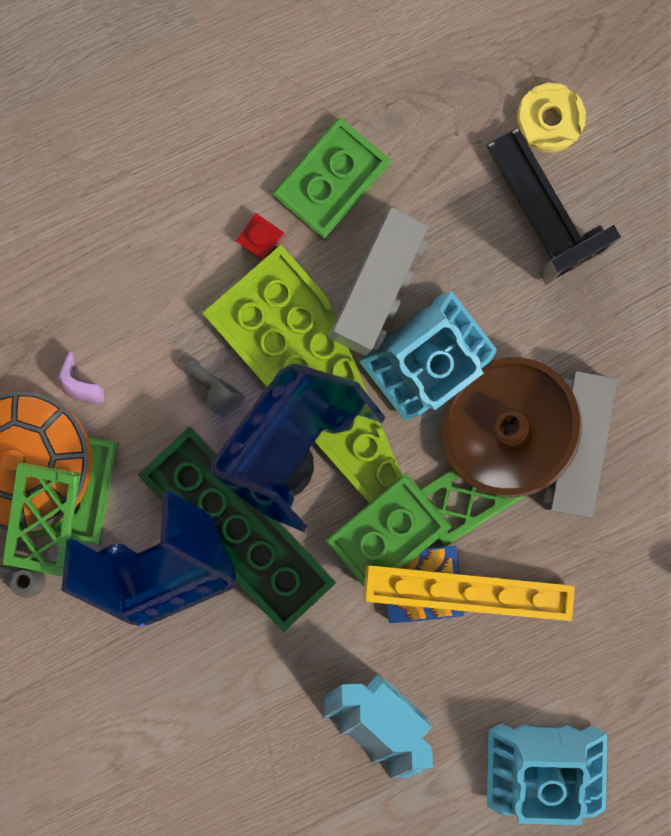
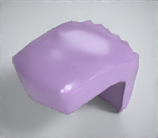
M69 351L58 376V382L63 393L78 401L92 404L103 403L104 389L100 385L83 383L73 379L74 355L73 352Z

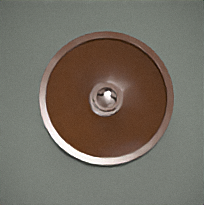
M521 357L491 360V362L481 368L484 372L481 376L445 403L440 426L442 446L455 472L477 490L504 498L531 495L553 484L573 462L582 436L580 407L566 381L545 364Z

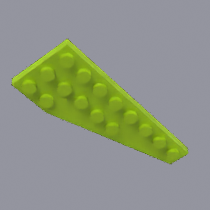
M280 245L207 308L203 315L365 500L370 503L402 476L401 470L349 348L328 338L336 318L327 296L285 248Z

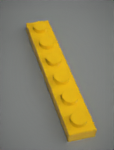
M366 565L363 601L572 621L575 586Z

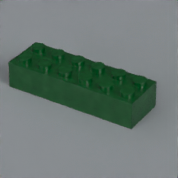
M189 426L138 474L140 479L283 633L336 584L335 579L194 428Z

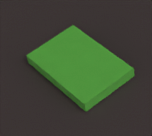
M339 116L273 192L272 196L325 241L390 166L392 160Z
M89 437L92 449V472L86 492L75 508L70 541L100 545L118 442ZM63 520L51 526L57 535L61 534ZM45 529L29 532L30 534L51 537Z
M406 472L325 541L364 587L366 565L402 569L452 526Z

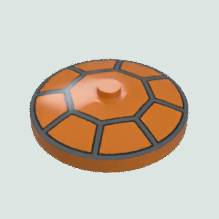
M12 392L0 395L1 530H8L16 470L19 462L80 473L76 506L81 501L88 487L92 472V449L87 432L78 417L68 407L51 397L34 392ZM27 476L25 492L27 495H30L43 485L38 478ZM56 482L51 487L62 502H65L69 484ZM47 490L31 499L42 515L47 514L58 506ZM26 503L23 504L20 521L23 529L37 520ZM59 510L46 520L50 526L55 525L63 520L64 513ZM40 523L28 532L39 531L45 528Z

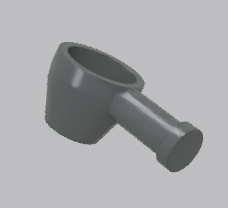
M192 359L184 372L189 376H193L210 389L206 406L217 415L225 417L243 402L245 396L226 381L210 373L199 364L198 360Z
M0 565V579L9 582L12 591L16 595L30 598L39 594L44 588V573L19 567L13 569ZM21 575H27L30 579V584L27 588L19 584Z

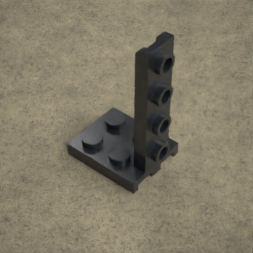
M518 128L486 144L489 153L549 255L546 259L548 264L539 273L545 285L565 273L580 267L590 259L605 253L621 238L615 225L605 230L602 225H599L582 235L583 238H581Z

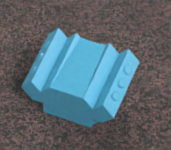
M452 291L437 296L431 306L418 310L411 317L412 319L396 331L386 335L378 350L372 348L366 356L363 355L359 360L404 421L420 416L430 407L434 410L439 408L484 373L481 368L491 362L497 352L495 346Z
M377 674L366 687L363 684H343L322 698L323 718L340 717V733L348 734L372 756V763L389 762L390 778H409L433 768L432 746L423 739L426 733L433 727L429 723L430 720L381 675Z
M503 723L489 729L488 808L501 815H517L518 824L581 825L583 817L594 818L606 810V732L593 726L580 731L569 725L553 728L523 724L513 729Z

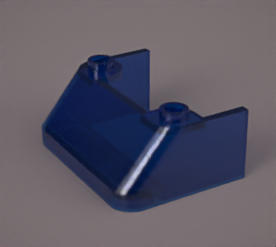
M291 364L277 373L214 457L210 470L223 485L268 518L304 532L308 526L291 509L294 502V493L288 486L284 485L286 480L322 431L331 434L343 432L350 427L357 415L381 423L386 417L358 382L299 364Z
M166 491L163 493L159 544L139 553L132 551L123 544H112L97 552L72 538L66 540L61 591L128 624L146 626L232 590L235 587L236 570L212 517L203 509L194 506L170 491Z

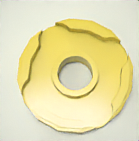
M544 83L535 86L523 97L517 109L516 124L530 147L540 152L555 153L567 149L578 140L585 126L586 111L581 98L569 90V87L560 83ZM548 109L555 110L560 116V123L555 126L545 124L542 120V113Z

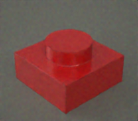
M255 213L237 238L236 243L263 261L273 252L285 234L282 230Z

